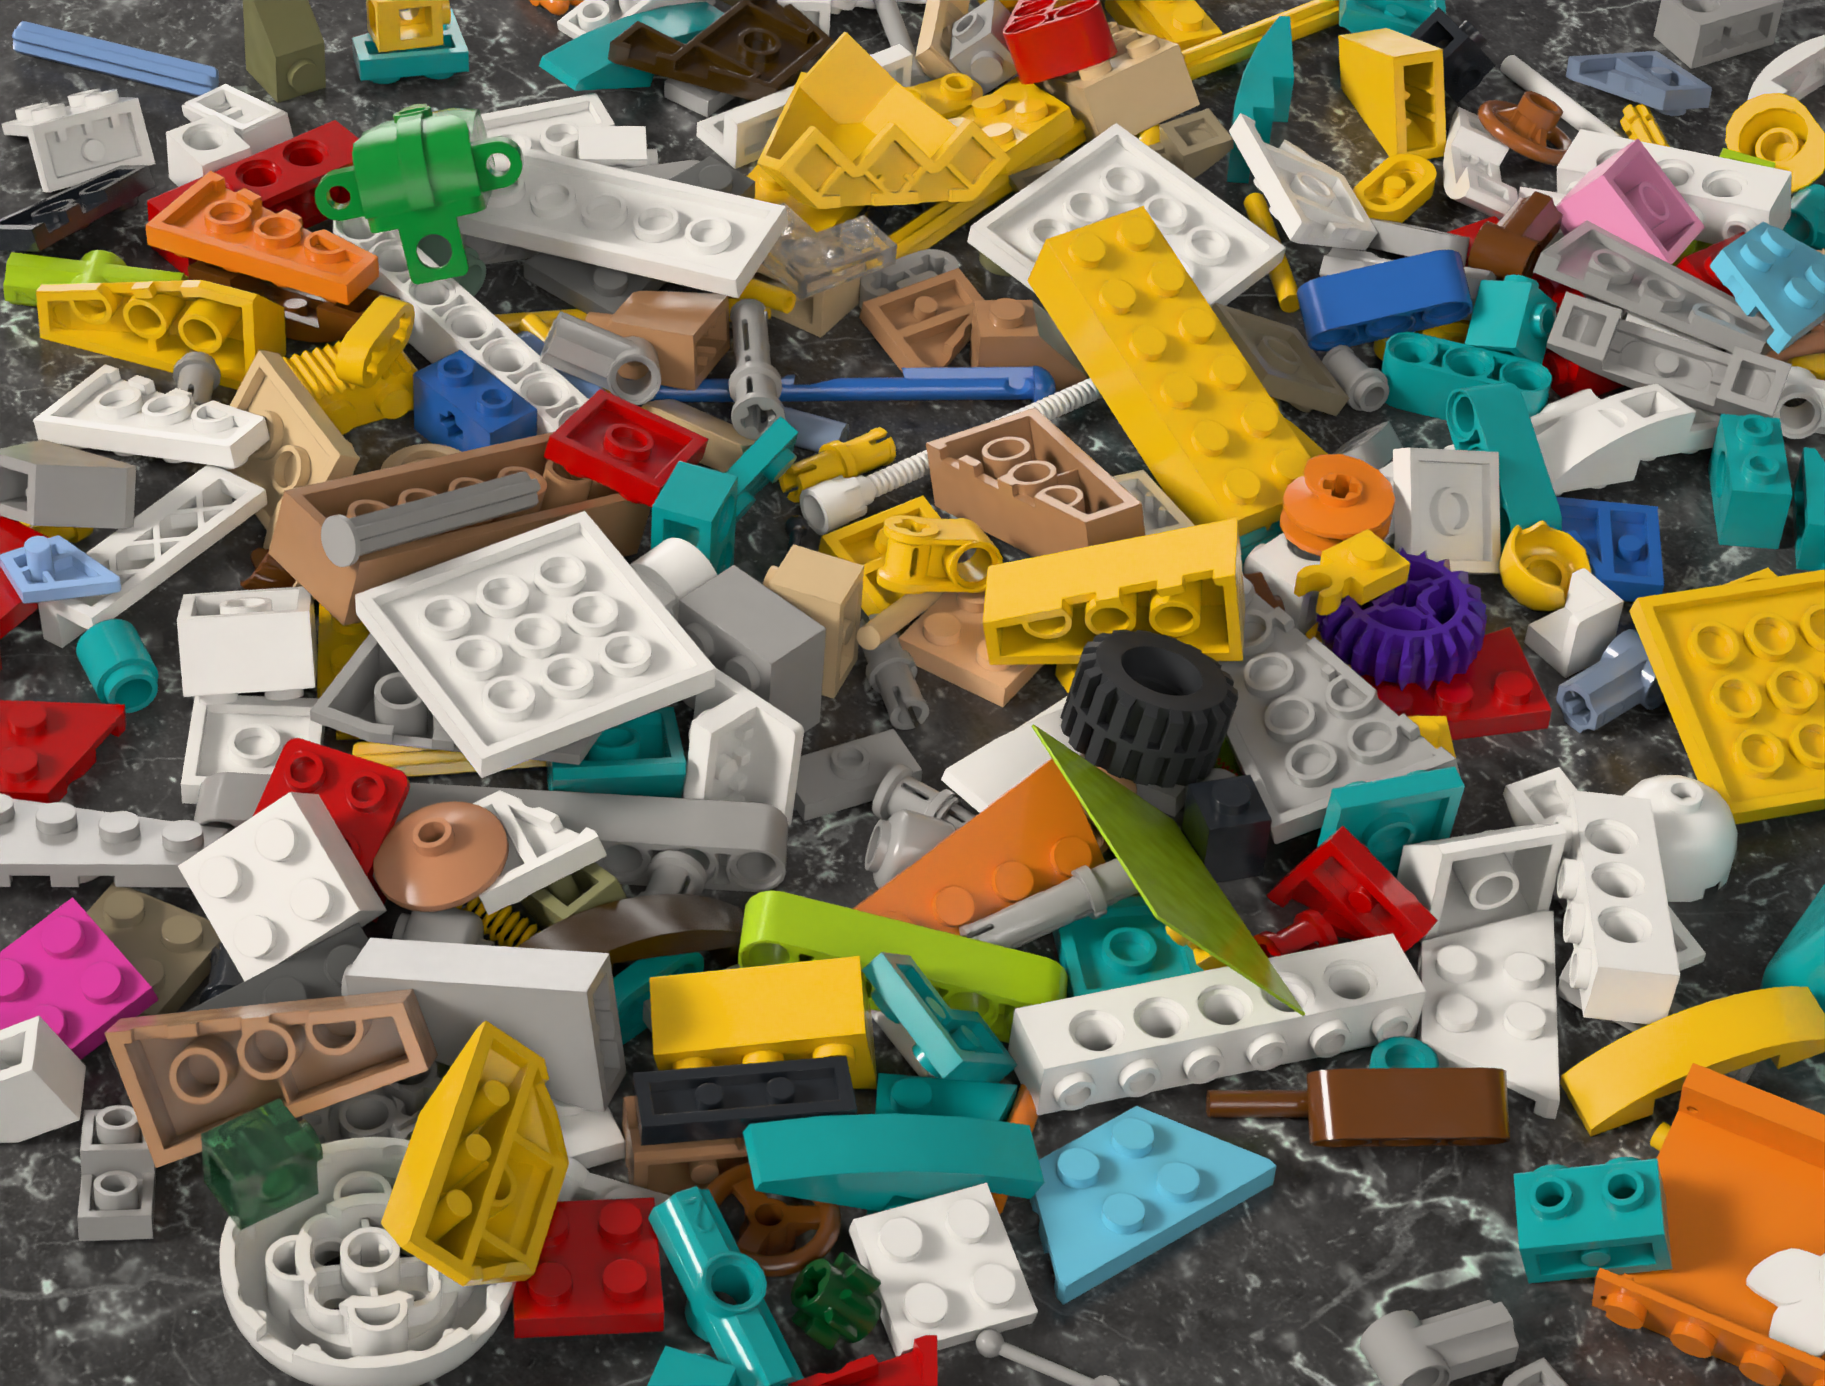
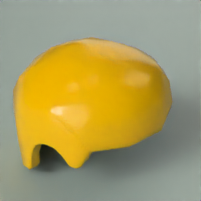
M1543 520L1523 530L1519 525L1513 528L1505 543L1498 566L1503 585L1520 605L1534 611H1554L1564 608L1572 573L1582 568H1585L1590 573L1592 570L1586 549L1569 533L1549 527Z

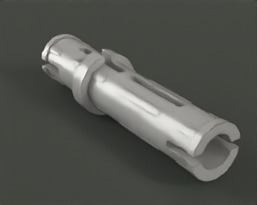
M1117 858L1092 869L1084 865L1072 870V877L1010 905L992 915L971 924H965L959 927V933L963 937L1015 949L1086 916L1097 919L1106 915L1108 912L1106 908L1139 892Z

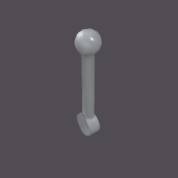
M983 1330L976 1338V1348L984 1357L993 1358L1000 1355L1071 1386H1120L1118 1381L1111 1376L1103 1375L1092 1379L1004 1342L1002 1334L997 1330Z

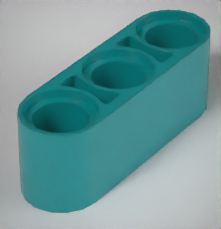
M1414 332L1397 333L1387 340L1381 369L1387 378V385L1389 387L1386 404L1397 409L1446 420V403L1448 396L1453 390L1504 382L1513 383L1520 389L1529 416L1532 417L1539 414L1547 405L1552 382V375L1549 370L1538 362Z
M1504 382L1453 390L1447 399L1445 416L1455 450L1499 452L1501 553L1510 533L1516 525H1519L1523 530L1543 520L1549 527L1562 531L1560 507L1520 389L1513 383Z

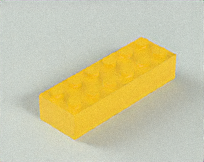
M1141 206L1046 239L1027 281L1164 493L1195 526L1238 517L1239 537L1264 526L1266 530H1269L1272 523L1280 521L1283 510V497L1287 486L1298 477L1304 476V468L1311 457L1145 207Z

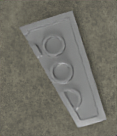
M1588 220L1542 251L1533 272L1723 348L1729 354H1732L1735 346L1762 355H1766L1772 350L1766 340L1774 332V329L1760 311L1755 317L1747 316L1734 297Z

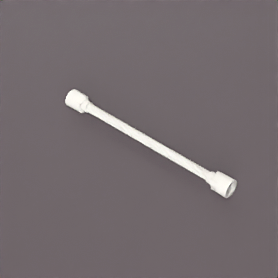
M1091 378L1019 410H1015L1013 413H1008L1001 418L1035 407L1046 418L1053 420L1103 397ZM927 450L874 472L867 477L861 475L843 478L840 475L803 490L800 495V507L803 517L817 534L824 535L864 516L867 513L866 505L871 504L875 497H879L918 478H922L924 475L930 474Z

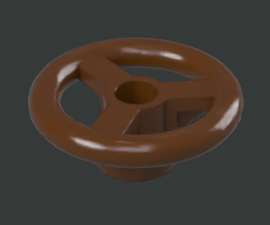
M749 1162L723 1172L706 1188L710 1190L718 1208H720L723 1201L731 1193L744 1206V1222L740 1227L739 1240L736 1244L742 1254L749 1256L758 1263L764 1271L765 1277H781L801 1272L812 1261L823 1259L833 1248L840 1233L841 1213L839 1205L813 1201L815 1206H787L778 1199L768 1198L764 1192L755 1191ZM809 1230H817L815 1236L806 1245L796 1250V1238Z

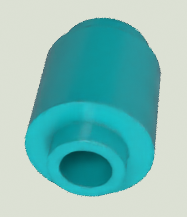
M109 619L93 625L81 636L77 643L76 654L102 703L125 704L126 713H133L145 708L154 700L158 692V670L133 624L122 619Z

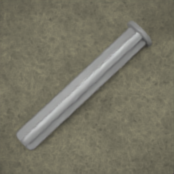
M523 471L352 518H347L341 514L328 517L322 525V546L333 564L338 567L351 566L356 563L359 556L533 508L538 503L537 492L541 489L540 483L535 478L531 479L529 474Z

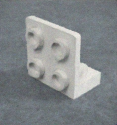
M92 89L69 95L67 97L70 106L66 107L64 103L48 105V102L25 106L15 110L17 120L2 123L4 135L27 136L29 138L43 192L50 193L78 185L121 165L149 166L155 164L139 99L119 97L117 89L102 92L101 89Z

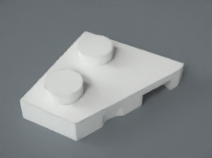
M501 790L473 803L489 810L500 820L509 843L508 858L503 871L497 880L479 895L488 915L508 905L518 903L528 895L607 856L595 830L586 827L580 834L563 827L557 814L541 807H527L523 804L522 799Z

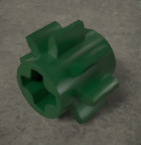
M845 1252L839 1254L834 1265L825 1259L814 1260L799 1273L793 1284L791 1301L799 1310L791 1318L792 1322L802 1328L804 1334L827 1350L833 1349L839 1337L847 1343L859 1342L873 1330L880 1317L881 1300L873 1293L881 1285V1280L869 1273L866 1267Z

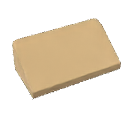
M675 399L648 401L641 407L708 438L703 459L699 463L726 473L757 441L747 439L738 434L733 424Z

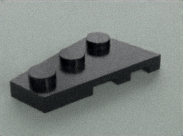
M118 166L1 218L0 251H9L10 254L11 252L29 254L34 251L40 252L66 236L89 227L93 221L106 214L121 212L139 203L138 196L156 187L149 166Z

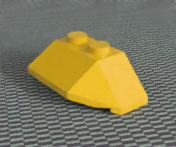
M486 1020L477 1027L419 1113L381 1220V1225L402 1249L463 1287L525 1281L534 1275L569 1166L557 1110L545 1086V1083L549 1080L545 1059Z

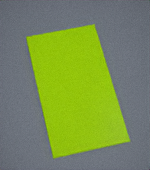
M1033 724L1031 727L1155 918L1304 1016L1305 1012L1176 822Z

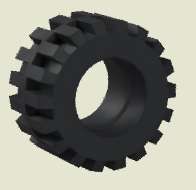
M1113 630L1112 634L1101 633L1095 636L1093 642L1088 641L1084 646L1060 717L1062 719L1061 729L1063 734L1069 737L1068 743L1075 751L1084 754V759L1094 766L1108 771L1107 773L1113 776L1122 777L1145 786L1150 784L1161 788H1174L1175 784L1186 787L1188 784L1196 783L1197 779L1204 780L1210 775L1212 768H1214L1237 706L1238 690L1233 687L1234 680L1230 674L1221 670L1222 665L1190 644L1150 631Z

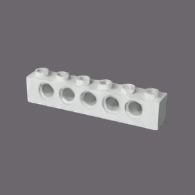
M1392 933L1268 958L1305 1012L1304 1016L1226 966L1016 1008L1008 1052L1018 1064L1014 1068L1020 1083L1024 1084L1029 1090L1037 1115L1062 1110L1073 1111L1091 1104L1125 1097H1141L1154 1091L1192 1083L1203 1084L1216 1078L1255 1070L1266 1071L1279 1065L1312 1058H1328L1341 1052L1375 1046L1391 1037L1403 1036L1413 1038L1416 1034L1426 989Z

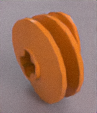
M1343 454L1316 456L1307 461L1303 472L1304 476L1298 477L1287 486L1283 497L1280 527L1286 539L1303 551L1321 557L1322 551L1366 529L1371 530L1383 541L1389 534L1395 504L1392 485L1378 469L1361 459Z

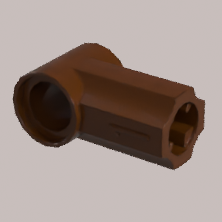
M1534 191L1531 196L1518 198L1497 224L1489 221L1484 223L1472 245L1468 258V267L1492 271L1496 276V280L1504 281L1507 275H1521L1532 278L1540 253L1560 230L1563 214L1555 207L1553 198Z

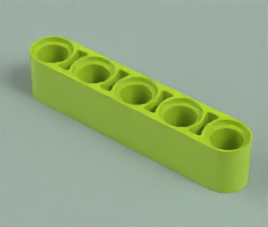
M781 891L759 892L752 896L745 905L738 956L740 968L860 956L863 969L881 952L909 955L950 1009L978 1012L999 1041L1007 1043L1010 1042L1016 1008L1067 998L1068 975L1066 970L1057 961L1047 957ZM864 974L870 1008L880 1011L871 996L875 988Z

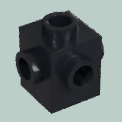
M1439 7L1410 35L1412 38L1443 49L1444 90L1456 103L1469 91L1475 89L1483 78L1496 66L1481 50L1488 41L1467 20L1458 26Z

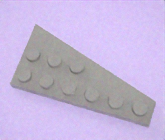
M1243 576L1245 594L1243 661H1217L1222 665L1221 670L1230 674L1234 680L1233 687L1238 690L1237 706L1225 738L1242 774L1251 775L1271 816L1270 835L1275 844L1321 828L1333 788L1344 787L1356 781L1371 782L1404 776L1416 770L1431 771L1455 766L1459 773L1457 760L1442 746L1436 749L1421 736L1418 725L1404 713L1398 716L1378 699L1375 688L1315 637L1312 639L1307 638L1295 627L1294 620L1279 606L1275 609L1255 593L1253 584Z

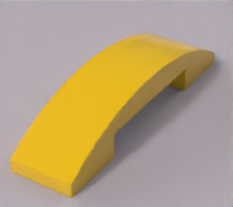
M1774 987L1734 994L1672 1014L1616 1040L1562 1074L1560 1084L1588 1134L1592 1137L1652 1115L1655 1099L1682 1090L1683 1083L1693 1063L1724 1075L1771 1058L1776 1068L1780 1069L1824 1053L1825 1013L1809 987Z

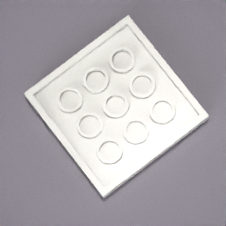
M1117 123L971 225L967 240L969 244L1034 292L1027 280L1046 239L1144 206L1210 307L1214 303L1226 306L1280 264L1286 250L1284 245Z
M585 511L355 594L356 615L481 778L715 687V666Z

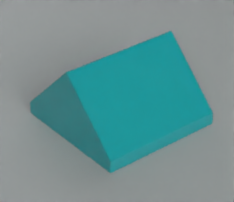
M663 707L604 730L580 765L546 761L548 791L681 798L686 777V760L674 707Z

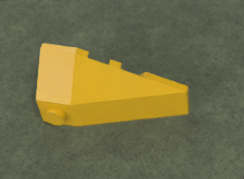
M205 280L41 285L36 291L40 338L173 373L174 365L185 354L195 351L204 352L215 360L221 371L219 385L228 388L239 389L259 350L279 353L281 357L286 355L285 311L283 306L258 294Z

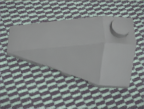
M371 633L310 710L311 721L368 742L461 752ZM603 731L530 760L580 765Z

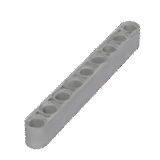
M222 772L208 776L200 786L194 821L202 826L228 829L229 833L253 817L271 774ZM410 783V790L395 822L396 824L408 814L432 804L454 801L473 804L501 790L522 799L523 804L527 807H541L557 814L563 827L580 834L586 827L595 830L607 854L606 857L595 863L617 878L620 884L647 886L649 883L647 870L652 857L659 852L667 850L683 852L700 862L707 875L704 889L747 892L768 891L777 887L784 880L786 874L787 817L776 807L763 803ZM688 877L685 878L684 885H686Z

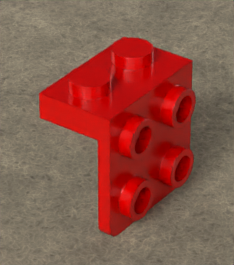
M293 738L284 745L254 815L289 792L319 794L384 905L387 898L372 876L374 873V858L386 836L395 825L410 790V782L406 774L401 770L301 738ZM379 916L373 919L372 922L376 923Z

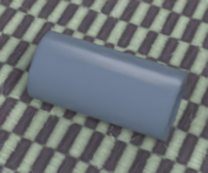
M784 407L785 420L798 431L795 447L818 453L819 448L823 444L835 440L843 443L848 441L849 424Z

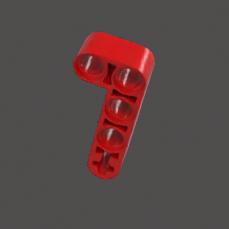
M1018 0L1003 29V35L1021 84L1024 85L1042 82L1100 64L1118 52L1100 0Z

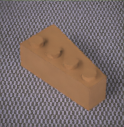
M1035 407L926 443L935 506L957 518L972 520L984 532L1033 557L1146 535L1142 503Z

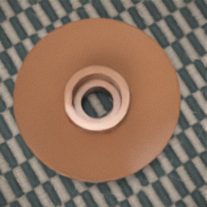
M456 801L432 804L408 814L392 827L374 858V875L383 894L400 907L420 912H436L455 908L478 897L497 880L508 858V838L500 820L492 812L479 805Z

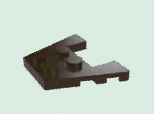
M720 0L732 6V8L687 44H683L637 21L610 42L608 60L615 64L755 101L794 86L801 72L808 73L834 44V40L792 4L782 7L775 0Z

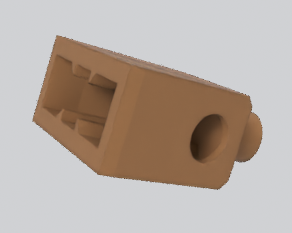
M633 292L614 314L589 312L585 319L588 323L622 337L635 336L650 342L658 354L661 373L660 385L695 391L730 349L728 296L718 293ZM631 361L622 365L617 372L623 378L638 380L646 375L649 368L642 362Z

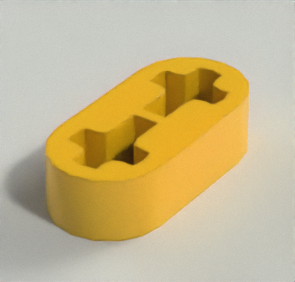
M379 295L343 338L336 357V377L341 381L366 389L375 385L408 343L414 325V306L409 302L390 296Z

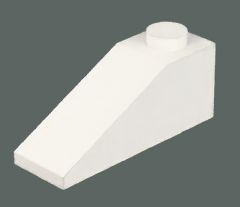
M40 1016L0 1030V1143H19L80 1120L86 1066Z

